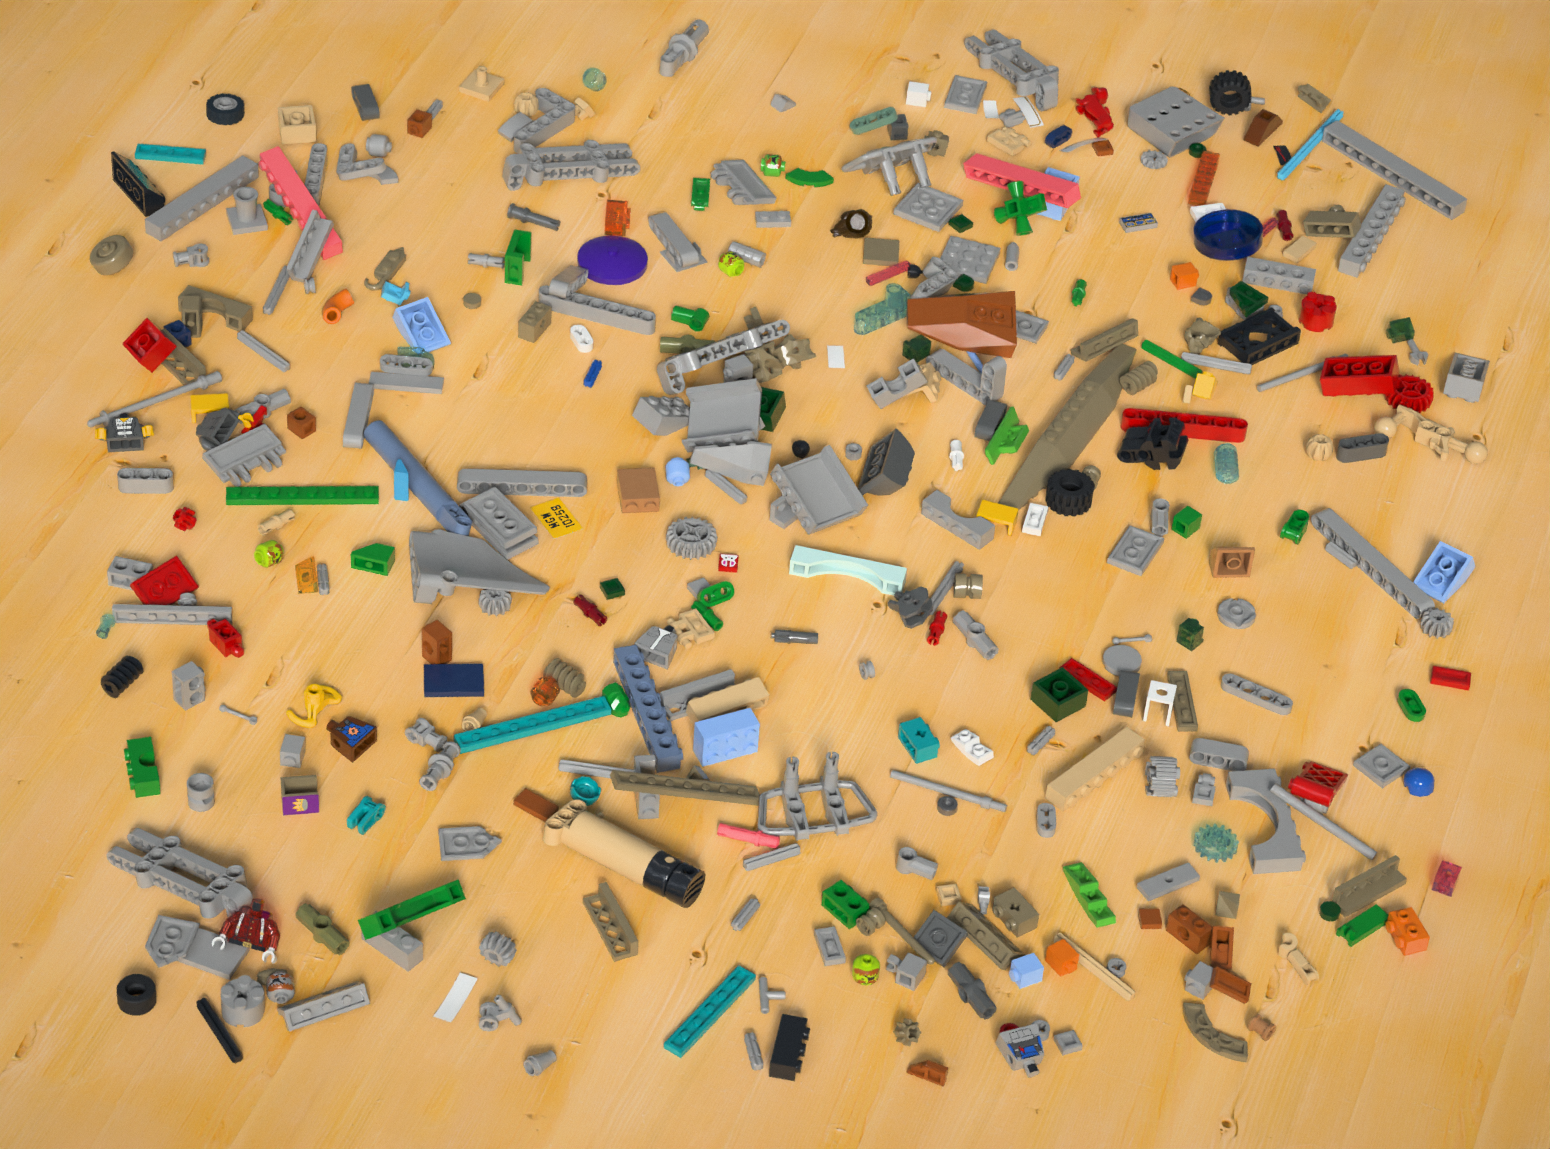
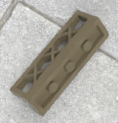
M1132 318L1081 343L1080 346L1071 350V355L1086 362L1137 337L1138 320Z
M162 329L177 347L168 356V358H174L175 360L167 361L165 359L161 364L183 385L197 381L198 376H206L205 366L168 330ZM176 367H181V368H184L185 370H184V371H180V370H176L175 368H176ZM194 377L195 379L188 382L185 378Z
M1395 855L1336 887L1332 902L1340 906L1341 914L1347 917L1405 885L1407 878L1397 870L1400 858Z
M607 882L599 884L598 894L583 898V904L613 961L638 955V939ZM600 901L602 906L598 909L590 904ZM600 916L609 918L608 924L600 922L598 920ZM608 930L618 934L616 939L607 936ZM616 945L624 947L626 951L616 953L615 947Z
M959 901L947 918L968 932L967 937L1000 969L1006 970L1013 959L1026 956L972 904Z

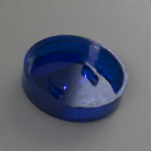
M1230 209L1214 211L1202 216L1194 225V245L1201 254L1212 259L1224 261L1243 259L1256 253L1263 243L1262 223L1257 217L1244 211Z

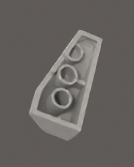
M750 441L745 445L729 443L730 446L719 447L718 445L694 447L690 458L691 464L745 484L764 486L769 470L771 444Z

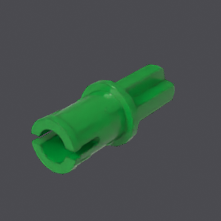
M270 199L263 203L264 208L274 218H278L285 225L292 223L289 220H293L292 215L288 214L282 206H278Z
M1077 280L1076 286L1072 290L1073 297L1071 302L1076 307L1082 304V300L1086 296L1085 288L1087 283L1085 280Z
M700 601L693 602L691 609H697L714 631H719L723 627V621L714 614L712 609H708Z

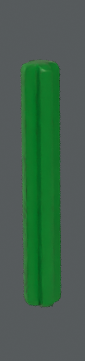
M1145 340L1142 343L1141 348L1195 379L1198 373H1203L1201 369L1149 340Z

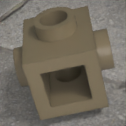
M937 130L929 131L928 136L924 138L936 137L937 143L927 154L945 157L949 136Z

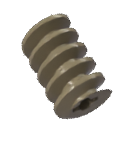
M1144 362L1120 377L1122 388L1129 395H1135L1156 382L1157 367L1153 362Z
M559 658L554 659L543 672V678L553 684L554 682L557 683L561 690H564L565 693L570 694L574 698L580 696L586 687L584 674H579L578 670H573L572 666H567V663L561 662Z

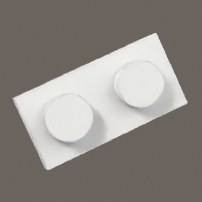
M1223 203L1190 207V214L1196 223L1228 218V211Z
M1030 503L1023 524V533L1041 536L1048 513V506Z

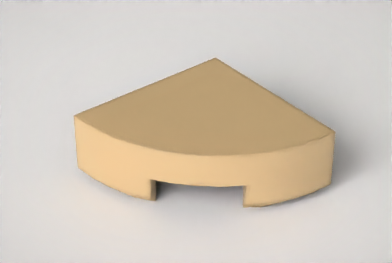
M1185 386L1183 403L1190 404L1193 386Z

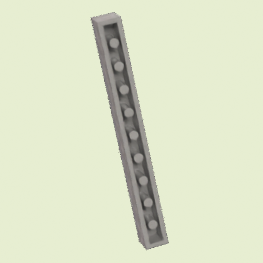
M1338 120L1324 128L1322 142L1399 189L1405 190L1406 193L1450 220L1465 212L1467 198Z

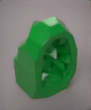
M616 682L607 685L602 690V696L606 698L611 707V714L620 718L627 716L631 706L623 687Z

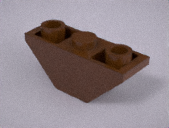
M1262 109L1254 117L1244 137V141L1259 147L1283 123V120L1278 115Z

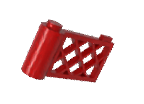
M1312 761L1310 763L1305 762L1302 767L1304 770L1300 776L1297 775L1290 780L1288 789L1291 790L1290 793L1330 807L1333 798L1347 780L1348 774Z

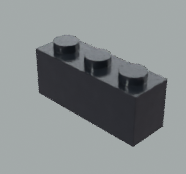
M782 1014L770 1061L769 1077L795 1081L796 1073H801L803 1060H800V1056H805L807 1044H804V1040L808 1041L810 1035V1028L807 1027L808 1018Z

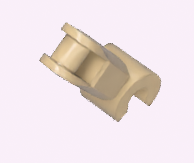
M1283 933L1278 955L1289 960L1304 984L1308 985L1312 980H1319V974L1316 969L1309 964L1303 954L1297 949L1298 940L1296 936L1291 933Z

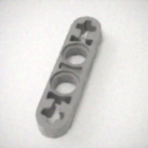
M1225 674L1222 677L1221 688L1223 691L1279 715L1291 713L1293 701L1289 697L1234 674ZM1243 689H1250L1253 692L1248 693L1245 692ZM1266 696L1269 697L1270 700H1263L1261 697Z

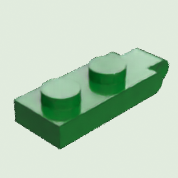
M693 178L691 206H694L695 211H705V207L709 205L710 179Z

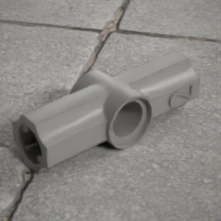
M285 389L271 395L259 394L255 396L254 402L239 407L234 411L240 412L241 415L250 413L253 417L262 405L267 407V416L264 415L263 418L265 419L270 417L271 411L290 404L291 398Z
M964 610L958 612L953 618V623L967 638V645L976 648L983 658L987 660L993 659L998 654L999 648L985 633V626L975 622L968 612Z

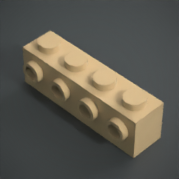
M759 677L750 678L743 681V683L729 685L723 690L712 691L706 696L691 699L688 701L686 714L694 726L695 722L751 708L754 711L766 707L770 695Z

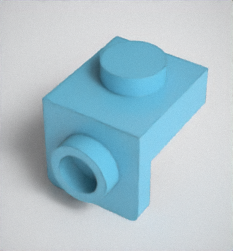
M385 281L382 286L381 297L401 305L404 300L409 298L411 292L409 290L410 283L406 282L400 288Z

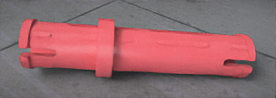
M720 823L718 827V836L753 843L757 847L761 845L778 849L780 843V836L762 833L763 831L761 830L752 831Z

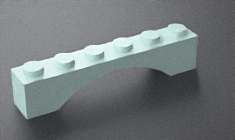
M795 545L790 559L789 574L806 578L823 574L848 575L870 583L881 593L894 596L896 591L903 592L907 568Z

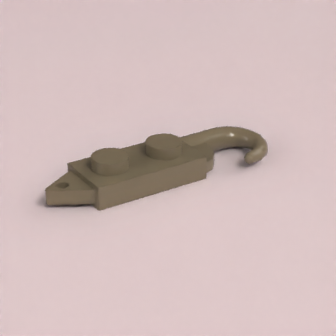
M403 247L394 251L390 250L374 272L375 278L380 281L375 285H371L368 283L369 280L365 279L364 285L369 290H380L385 281L388 282L394 277L406 261Z

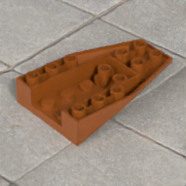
M1015 291L954 294L907 299V329L960 351L1012 358L1017 346Z

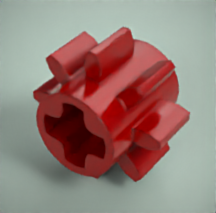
M186 507L177 509L173 515V521L176 522L174 527L184 532L186 529H192L197 521V518L194 516L196 512Z

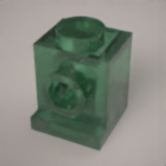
M1410 317L1389 321L1388 329H1386V336L1393 343L1413 339L1415 334Z
M919 335L909 342L905 340L902 356L908 360L914 358L918 363L930 355L931 341L923 335Z
M1188 618L1179 625L1176 642L1193 651L1204 641L1202 638L1204 627L1199 624L1197 619Z

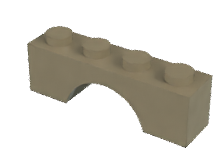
M190 285L178 296V309L180 312L183 296H200L202 300V313L212 312L220 314L225 318L227 328L239 332L245 330L253 320L252 306Z

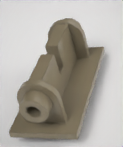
M1309 84L1298 87L1300 93L1298 97L1320 113L1324 111L1331 99Z

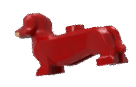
M1092 86L1091 95H1086L1084 99L1076 98V103L1079 104L1076 106V111L1079 115L1085 113V116L1095 124L1097 130H1093V133L1099 138L1101 135L1109 132L1114 127L1108 107L1102 106L1108 99L1107 89Z

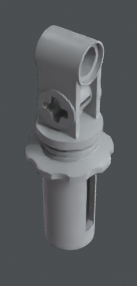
M699 19L694 20L682 34L672 36L668 49L661 56L659 73L662 76H673L683 63L695 59V56L698 54L697 46L709 33V27L706 22ZM695 25H696V26H699V27L694 31V28H693V27H694Z

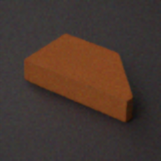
M927 1060L910 1065L907 1073L944 1087L947 1081L948 1067Z

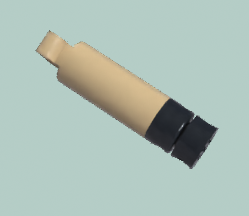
M581 800L568 802L545 822L543 841L547 845L557 846L563 843L575 852L662 897H666V899L683 908L690 907L701 893L706 876L703 870L604 820L602 812L594 815L586 811L587 805Z

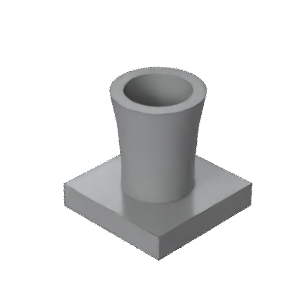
M251 187L236 189L233 193L236 207L226 208V215L233 235L268 230L261 204H257V190Z

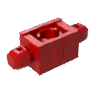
M215 619L207 621L209 641L225 658L231 654L238 658L244 655L242 635L226 619L219 622Z

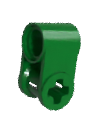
M1304 510L1294 511L1289 520L1284 524L1280 538H1287L1298 545L1307 531L1309 514Z

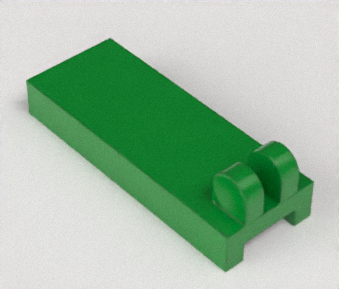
M1376 904L1338 928L1336 935L1338 937L1342 936L1348 941V945L1352 947L1383 927L1389 914Z

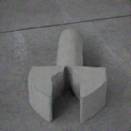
M1413 339L1408 340V345L1412 351L1409 355L1410 362L1418 365L1419 359H1421L1425 365L1428 359L1427 351L1420 352Z

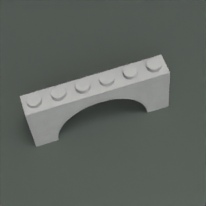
M1275 769L1230 771L1227 775L1225 786L1230 800L1245 801L1257 806L1269 816L1275 827L1276 833L1268 841L1258 845H1251L1249 862L1253 874L1301 871L1302 864L1306 860L1305 851L1301 850L1300 836L1296 834L1295 821L1291 819L1290 806H1287L1285 801L1270 792L1275 783L1281 787V778L1277 776Z

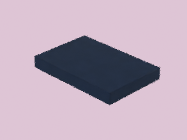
M424 664V697H484L483 664Z

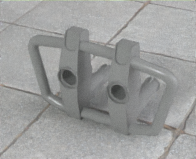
M937 138L913 139L899 143L896 146L877 148L843 165L841 170L846 173L862 169L866 175L881 168L885 182L888 184L890 195L894 196V194L901 193L894 167L904 165L911 160L921 188L928 187L932 184L927 173L928 169L923 153L933 149L937 143Z
M828 752L826 754L824 774L820 777L819 783L798 785L799 759L792 757L791 763V757L787 758L784 781H781L780 788L763 792L759 797L758 829L763 831L762 833L769 835L794 836L797 841L802 839L809 840V835L827 832H835L837 836L849 834V828L872 823L876 820L878 814L873 804L856 782L838 780L839 754L832 752V758H830L831 753ZM838 788L852 789L869 815L848 820L845 801ZM821 790L825 817L829 824L808 826L805 805L802 803L799 793ZM782 796L786 824L789 827H766L767 799Z

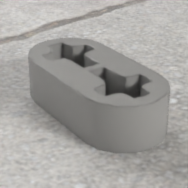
M1042 803L1037 808V832L1041 837L1050 838L1054 836L1056 830V810L1052 804Z

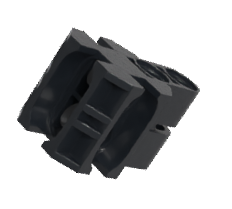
M1154 418L1148 427L1128 428L1117 454L1118 459L1124 463L1145 462V465L1153 470H1160L1159 463L1167 462L1168 469H1176L1181 463L1189 441L1187 435L1181 436L1182 431L1185 430L1184 423L1177 418H1169L1170 425H1162L1161 418Z

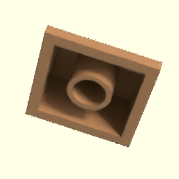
M1255 547L1212 548L1209 559L1212 577H1250Z

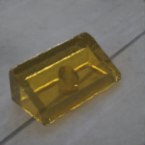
M313 556L295 565L298 594L318 592L315 558Z

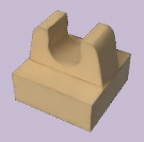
M578 97L574 101L576 104L575 116L578 115L580 120H584L586 117L592 118L595 115L592 108L581 98Z

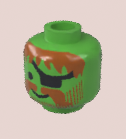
M766 154L761 159V172L765 176L779 177L781 171L785 172V161H782L780 155Z

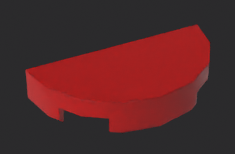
M262 405L253 415L254 421H249L251 427H244L241 431L242 434L264 424L262 421L264 415L267 416V407Z

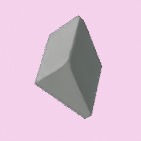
M775 94L770 105L779 112H784L795 107L796 103L785 95Z

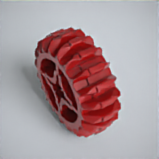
M1399 374L1395 394L1385 395V400L1388 401V405H1392V409H1397L1398 405H1402L1421 413V411L1426 412V409L1430 408L1434 392L1431 383H1426V379H1420V376L1414 377L1407 374L1402 376Z

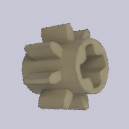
M904 1018L903 1023L897 1022L895 1031H893L897 1037L896 1042L903 1043L905 1046H911V1041L918 1042L917 1039L921 1034L917 1027L919 1023L912 1022L911 1019Z

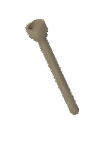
M881 898L872 900L869 904V910L871 908L880 910L885 917V921L924 960H927L929 965L934 964V957L887 911V904Z

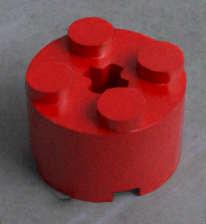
M1309 292L1301 303L1299 323L1301 324L1302 322L1304 328L1312 332H1323L1324 329H1331L1337 309L1335 298L1331 295L1326 296L1316 292Z

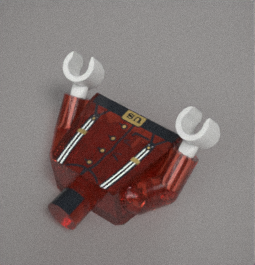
M254 898L252 899L251 907L243 906L241 910L233 912L225 920L219 932L220 936L212 941V946L214 947L217 941H222L221 951L226 946L224 940L228 938L227 942L264 952L262 960L265 963L267 957L272 955L271 963L274 964L277 961L274 951H277L280 932L276 922L273 920V914L263 910L265 901Z

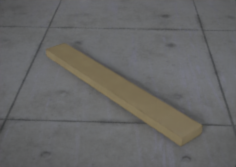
M612 770L610 773L615 790L759 806L760 794L756 786Z

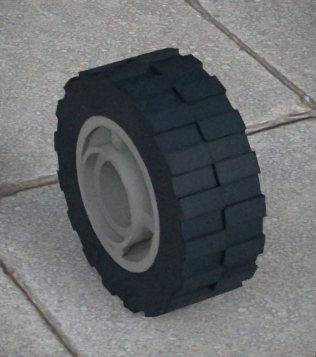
M224 93L210 97L206 102L208 120L218 125L238 123L244 118V101L236 95Z

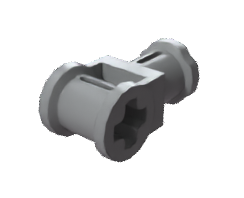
M196 244L192 247H187L186 252H173L175 267L183 264H189L190 267H206L209 264L207 245Z
M418 718L415 725L405 730V736L410 742L419 744L422 747L428 744L436 752L442 751L443 745L447 742V737L435 733V727L430 725L424 718Z

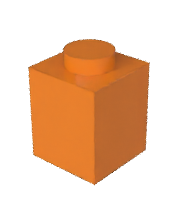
M1191 262L1172 266L1170 280L1177 290L1197 285L1199 271Z
M1065 939L1047 947L1045 961L1060 977L1077 969L1079 954Z

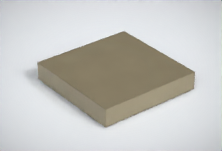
M865 238L863 264L898 267L899 240Z

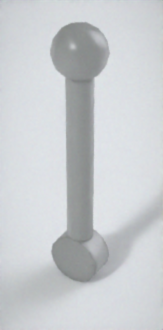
M1147 634L1144 637L1123 639L1115 637L1112 642L1115 645L1121 642H1151L1152 636Z
M226 705L219 707L221 712H228L248 720L251 725L257 724V717L255 716L248 717L227 708Z

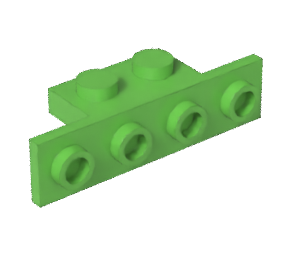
M1010 407L985 449V455L991 465L995 464L1000 454L1016 453L1029 432L1027 425L1017 426L1020 421L1014 407Z

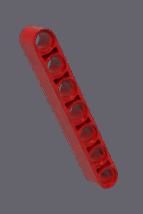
M1127 408L1123 410L1120 426L1126 432L1131 427H1148L1154 418H1161L1162 425H1170L1169 418H1177L1185 425V430L1182 431L1181 436L1187 435L1188 438L1241 443L1245 441L1248 422L1241 418Z

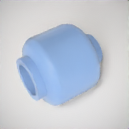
M673 458L666 464V479L670 484L679 487L689 481V463L683 458Z

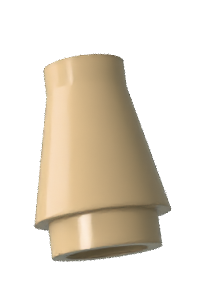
M478 708L473 713L464 717L462 721L463 730L466 732L481 728L484 719L487 717V712L483 708Z

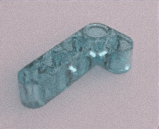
M896 283L888 284L884 301L858 311L855 314L854 332L859 335H865L907 317V299H910L911 294Z

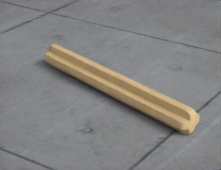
M1058 933L1055 935L1053 942L1056 943L1065 939L1079 954L1078 962L1127 1001L1134 998L1136 992L1064 934Z

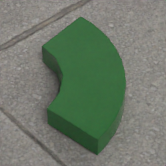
M797 168L786 174L788 181L800 186L805 184L823 187L834 183V178L823 170L809 172Z

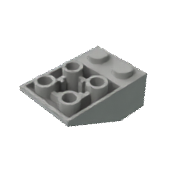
M640 397L632 416L653 435L667 436L689 425L690 407L679 397Z

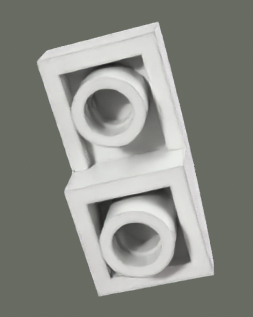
M967 729L951 737V741L978 766L994 758L993 751L980 744L979 736Z

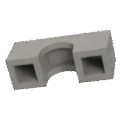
M914 358L898 367L900 375L896 379L886 381L881 377L867 385L872 399L880 409L928 382Z

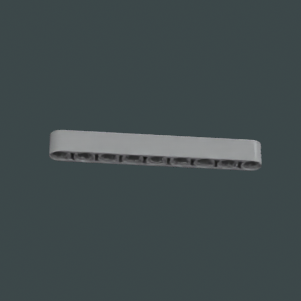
M1327 508L1311 516L1312 525L1327 540L1334 542L1357 559V567L1415 619L1422 618L1424 612H1427L1429 608L1435 610L1433 600L1332 509Z

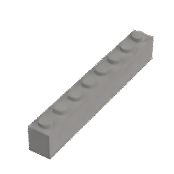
M242 155L145 218L146 233L159 241H163L233 195L236 189L245 187L258 178V164Z

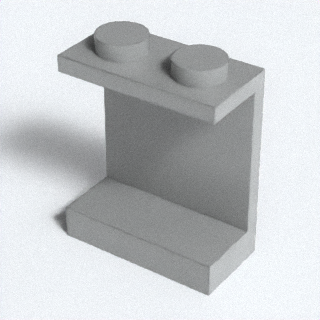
M655 755L634 756V772L655 775ZM634 792L638 820L659 818L660 795Z

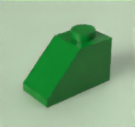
M375 543L351 552V568L388 576L395 562V547Z

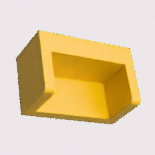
M228 393L190 395L192 423H196L195 414L211 413L222 408H229Z
M982 500L976 517L981 516L988 521L1008 525V535L1012 536L1017 523L1019 509Z

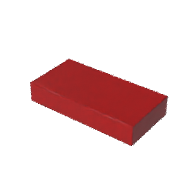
M1432 666L1430 684L1469 691L1471 672Z

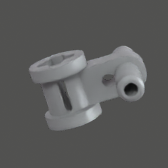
M501 995L495 996L494 1001L496 1004L486 1002L480 1006L481 1018L479 1019V1027L484 1031L496 1030L498 1022L507 1018L516 1026L522 1022L521 1018L516 1014V1009L511 1003L506 1002Z

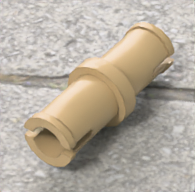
M290 509L279 515H273L270 517V520L258 525V531L264 536L275 529L279 530L283 525L295 520V515Z

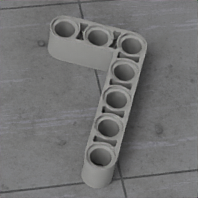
M537 89L535 96L539 102L538 110L545 114L514 134V151L518 153L522 143H529L537 147L575 122V105L549 89Z
M322 143L314 144L311 148L305 180V187L318 206L320 205L327 167V146ZM271 184L269 186V199L278 206L286 207L282 201V196L276 193L274 184Z
M939 349L926 358V364L931 362L935 370L939 371L941 377L982 404L987 405L989 399L997 401L1003 397L1007 364L1001 356H996L985 363L982 367V374L944 349Z

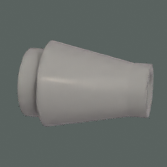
M552 1050L528 1056L524 1061V1069L530 1076H539L556 1061V1055Z

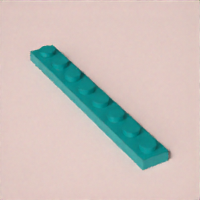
M601 696L455 734L454 742L459 745L460 754L608 716L611 715V707L606 698Z

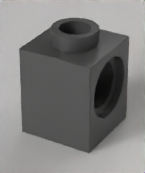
M898 114L897 120L887 125L890 140H907L908 123L905 114Z

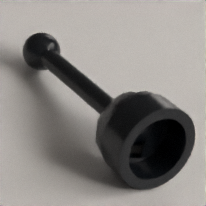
M909 264L908 278L914 279L923 274V270L919 266Z

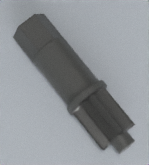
M775 630V633H771V639H774L775 642L788 644H817L818 633Z

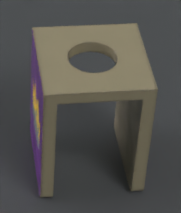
M316 775L281 777L283 815L319 812Z

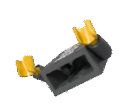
M222 408L219 411L208 413L202 423L196 427L199 443L204 450L209 451L227 442L240 420L244 427H251L249 421H254L250 413L241 415L240 412L229 408Z
M126 413L120 414L118 418H112L109 425L105 428L95 429V439L107 441L108 453L144 450L143 439L154 436L153 425L144 426L138 422L136 417H129Z

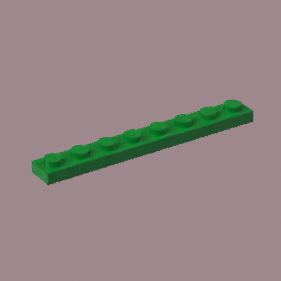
M379 486L226 487V505L379 504Z

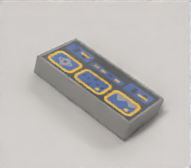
M1152 213L1122 217L1119 220L1125 233L1153 229L1158 226V222Z

